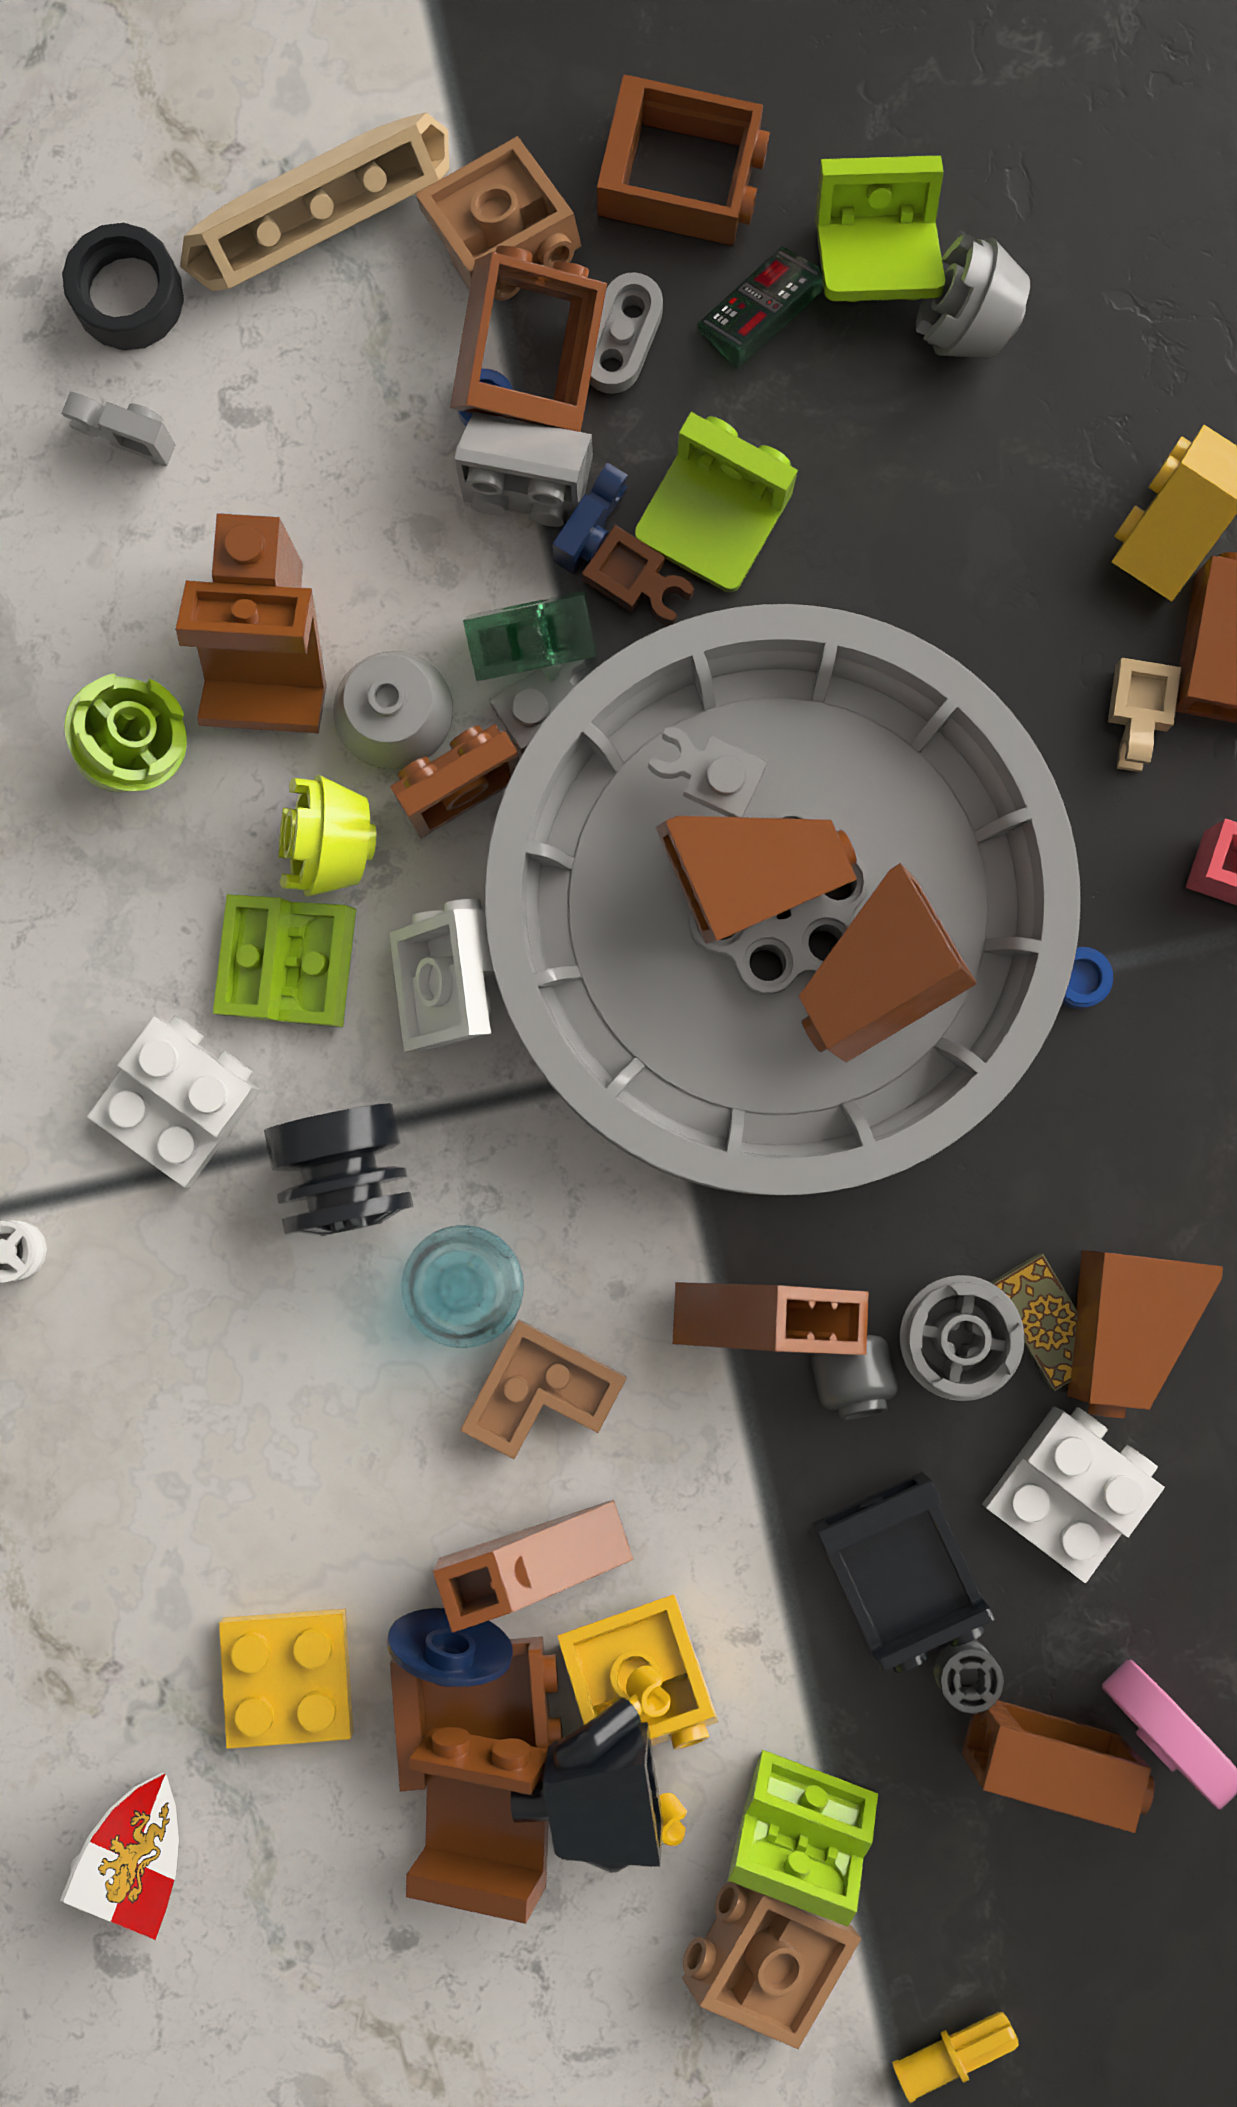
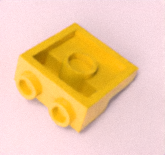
M674 1594L557 1635L584 1724L595 1718L618 1698L624 1697L627 1700L630 1698L626 1692L627 1679L635 1669L641 1666H651L663 1677L660 1687L670 1696V1706L664 1715L650 1717L644 1712L639 1715L640 1723L648 1722L652 1746L671 1740L674 1750L696 1745L709 1738L707 1726L719 1723L677 1598Z

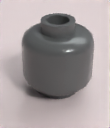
M867 1335L866 1355L813 1353L811 1356V1365L819 1401L828 1411L838 1412L841 1421L863 1419L886 1412L888 1410L886 1402L892 1399L898 1392V1383L890 1348L886 1340L880 1336Z

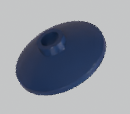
M444 1608L421 1609L403 1615L392 1624L387 1638L389 1654L402 1669L422 1680L444 1687L476 1686L494 1681L508 1670L513 1655L510 1639L502 1629L491 1621L452 1633Z

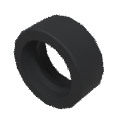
M124 222L101 225L82 235L68 252L62 271L64 295L85 331L101 344L121 350L146 348L164 338L177 323L184 302L182 279L163 242L145 228ZM136 258L149 263L157 274L158 286L155 295L144 308L131 315L118 317L102 314L95 308L90 299V288L93 279L103 267L116 260Z

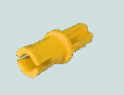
M997 2012L950 2036L947 2030L941 2032L942 2040L901 2060L897 2059L892 2063L908 2101L912 2103L916 2101V2098L959 2077L963 2083L969 2081L967 2073L1016 2050L1018 2039L1007 2016L1003 2012Z

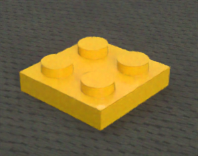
M346 1608L224 1617L219 1622L226 1749L351 1739L354 1729Z

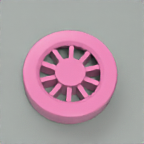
M1126 1660L1102 1683V1689L1139 1728L1135 1733L1172 1772L1178 1769L1215 1809L1221 1810L1237 1794V1768L1135 1662Z

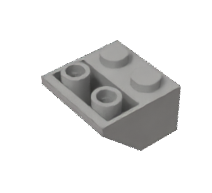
M473 412L458 443L454 458L463 501L471 503L473 509L485 514L504 515L506 510L530 514L531 520L542 525L552 527L563 526L586 492L593 458L592 434Z

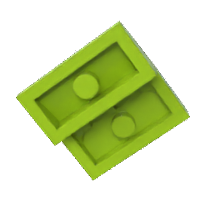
M227 894L213 1014L343 1028L356 909L348 905L292 902L281 897Z
M762 1749L744 1806L728 1881L848 1927L857 1913L863 1859L873 1842L878 1793Z

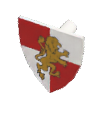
M162 1772L133 1787L106 1812L88 1836L80 1854L72 1860L70 1876L60 1899L62 1903L152 1940H156L168 1907L176 1876L179 1836L176 1805L166 1773Z

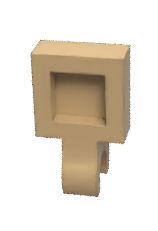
M1121 658L1116 664L1108 722L1125 725L1118 751L1117 769L1141 772L1143 763L1149 764L1151 762L1154 730L1167 732L1174 725L1181 667Z

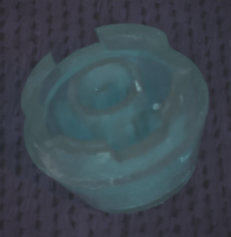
M450 1226L427 1236L413 1250L403 1271L401 1284L402 1298L408 1316L414 1325L431 1340L455 1348L476 1347L490 1342L501 1335L515 1319L523 1298V1274L519 1261L512 1249L494 1233L476 1226Z

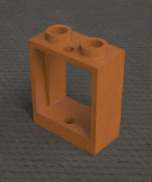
M623 74L597 184V216L734 246L739 223L750 225L758 188L748 186L752 168L763 170L770 132L760 130L763 105ZM642 125L740 146L726 206L629 185Z
M497 246L496 252H490L475 259L450 409L471 414L479 412L581 432L607 283L588 278L589 269L584 266L556 261L553 264V268L532 263L533 254L527 250L512 246ZM496 282L571 302L553 400L479 382Z
M998 1700L988 1710L971 1715L961 1754L983 1790L1132 1833L1136 1831L1140 1814L1146 1815L1153 1801L1155 1786L1154 1778L1150 1775L1151 1768L1119 1734Z

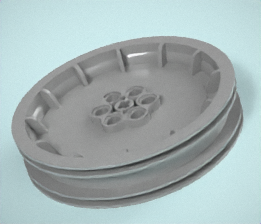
M762 604L735 607L692 617L639 639L594 669L550 713L529 742L516 765L496 816L486 867V927L498 986L509 1016L522 1042L553 1089L587 1125L607 1141L637 1160L666 1174L694 1184L744 1194L801 1195L831 1192L863 1185L906 1170L930 1158L974 1128L1009 1094L1027 1071L1045 1042L1061 1008L1070 981L1080 926L1081 899L1077 852L1064 802L1043 756L1011 710L975 674L957 660L921 638L888 623L864 615L812 605ZM665 726L677 727L683 730L690 737L693 747L701 751L704 750L710 735L768 761L767 767L743 817L832 820L836 831L843 830L853 845L857 859L856 865L852 866L857 879L850 882V897L837 901L822 894L788 909L785 919L779 920L775 915L736 932L729 939L706 944L655 827L675 816H726L683 797L689 779L683 776L674 779H663L654 775L649 770L648 762L651 756L657 757L664 762H673L680 756V751L676 745L662 739ZM901 863L918 881L977 984L845 1063L828 1050L822 1053L819 1052L809 1039L801 1020L809 1015L799 995L823 963V960L816 958L811 953L808 945L809 936L817 931H827L833 934L839 941L888 871ZM760 950H768L775 953L782 963L781 976L773 981H763L757 978L751 971L750 957Z

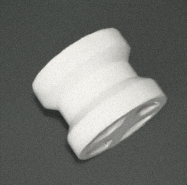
M0 1221V1282L5 1283L30 1278L40 1270L46 1258L47 1247L44 1236L37 1227L25 1221ZM19 1242H21V1244L19 1245V1248H20V1254H19V1255L22 1257V1259H20V1258L17 1256V1247H16V1246H17V1244H18Z

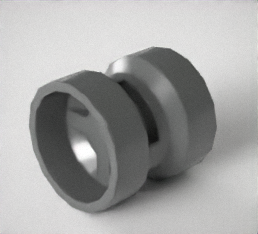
M973 1640L960 1646H951L947 1642L938 1647L933 1655L931 1669L935 1682L949 1703L962 1712L972 1714L984 1712L995 1705L1002 1694L1004 1679L1000 1666L984 1645L977 1640Z

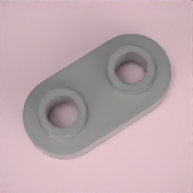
M634 272L622 274L616 277L606 289L589 383L598 391L609 394L620 393L630 388L636 382L661 322L663 310L661 290L653 279L644 274ZM635 305L640 307L643 313L637 318H630L623 313V310L628 306ZM614 358L619 360L622 366L617 371L610 372L603 369L601 364L606 359Z

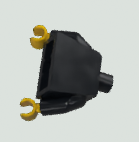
M641 1666L630 1674L626 1683V1692L630 1697L628 1700L624 1697L618 1698L591 1721L565 1738L555 1740L548 1746L543 1780L538 1782L531 1795L511 1791V1813L514 1823L549 1821L554 1854L562 1860L583 1861L609 1873L619 1872L629 1865L657 1867L660 1866L662 1841L665 1845L677 1846L685 1837L686 1828L680 1820L684 1819L687 1810L674 1794L663 1793L659 1795L648 1722L640 1723L639 1715L643 1712L650 1717H659L664 1715L670 1706L669 1694L660 1687L663 1677L653 1667Z

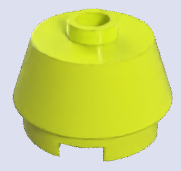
M319 774L315 776L314 780L292 778L289 782V792L298 793L295 809L283 808L278 847V858L290 859L291 874H281V887L303 890L304 895L308 897L358 885L364 873L366 860L373 859L376 848V825L370 824V809L367 798Z

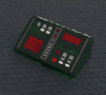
M782 246L697 323V328L738 369L822 292L823 271L815 264Z

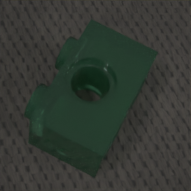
M585 590L470 614L463 620L476 682L592 658L597 655L598 649Z

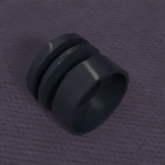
M375 1104L329 1112L282 1123L264 1130L271 1169L276 1171H301L303 1183L277 1194L279 1204L307 1200L309 1212L282 1219L285 1234L300 1232L326 1236L381 1224L399 1211L414 1207L411 1192L387 1196L382 1194V1183L407 1177L406 1168L377 1167L376 1154L401 1144L392 1104Z

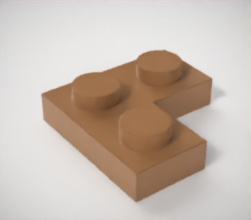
M518 1319L460 1431L515 1459L544 1404L599 1433L627 1376Z

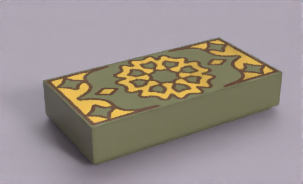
M1038 1253L990 1283L1000 1288L1016 1306L1024 1328V1347L1049 1389L1056 1391L1071 1381L1078 1311L1044 1254Z

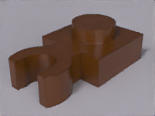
M614 525L582 573V581L631 613L641 599L650 604V611L653 617L665 626L675 624L677 614L664 606L662 602L664 596L676 593L683 599L690 601L694 594L693 586L685 578L677 575L665 577L660 575L659 572L664 566L665 557L617 525Z

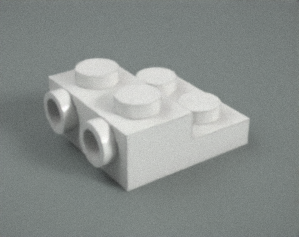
M461 899L446 902L443 904L444 911H427L411 915V925L389 932L404 1052L425 1051L491 1034L489 1022L491 1003L485 990L484 976L495 972L488 944L485 909L481 908L480 899Z
M176 1015L173 1016L169 1023L154 1016L117 1065L121 1068V1071L87 1117L181 1186L190 1188L261 1090L248 1081L254 1071L224 1050L217 1059L202 1048L199 1043L205 1036L189 1023Z
M1053 1407L982 1505L1086 1584L1121 1534L1126 1537L1131 1535L1165 1487L1151 1477L1158 1467L1129 1445H1126L1122 1452L1119 1453L1104 1442L1102 1437L1108 1429L1088 1413L1077 1407L1070 1416L1065 1411Z

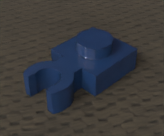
M609 463L605 465L589 495L585 494L553 542L554 563L574 575L584 560L591 561L609 534V531L604 529L606 527V519L617 507L628 489V486L625 485L628 479L627 474Z

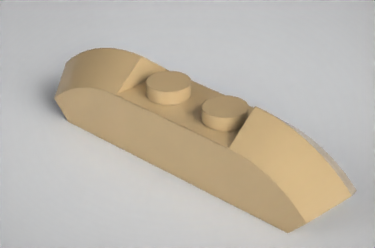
M427 112L405 117L367 131L220 207L194 226L184 236L180 267L210 291L230 289L412 196L442 179L449 171L448 129Z

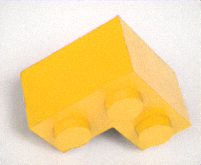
M1203 425L1192 442L1181 436L1148 486L1149 489L1157 493L1146 511L1135 505L1114 535L1123 544L1113 558L1112 563L1171 602L1237 514V446L1206 425Z

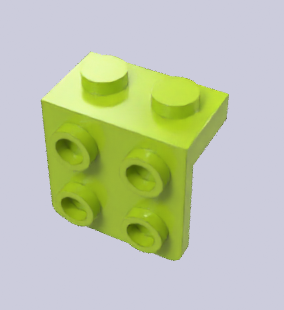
M941 156L821 159L815 224L824 293L829 300L848 302L894 299L917 300L938 298L943 294L945 274L936 227L944 173Z
M690 412L679 432L677 456L637 524L635 538L663 555L665 559L721 590L735 592L740 588L791 498L798 470L790 466L789 459L780 451L766 445H761L757 448L740 439L736 430L727 422L713 416H708L704 419Z

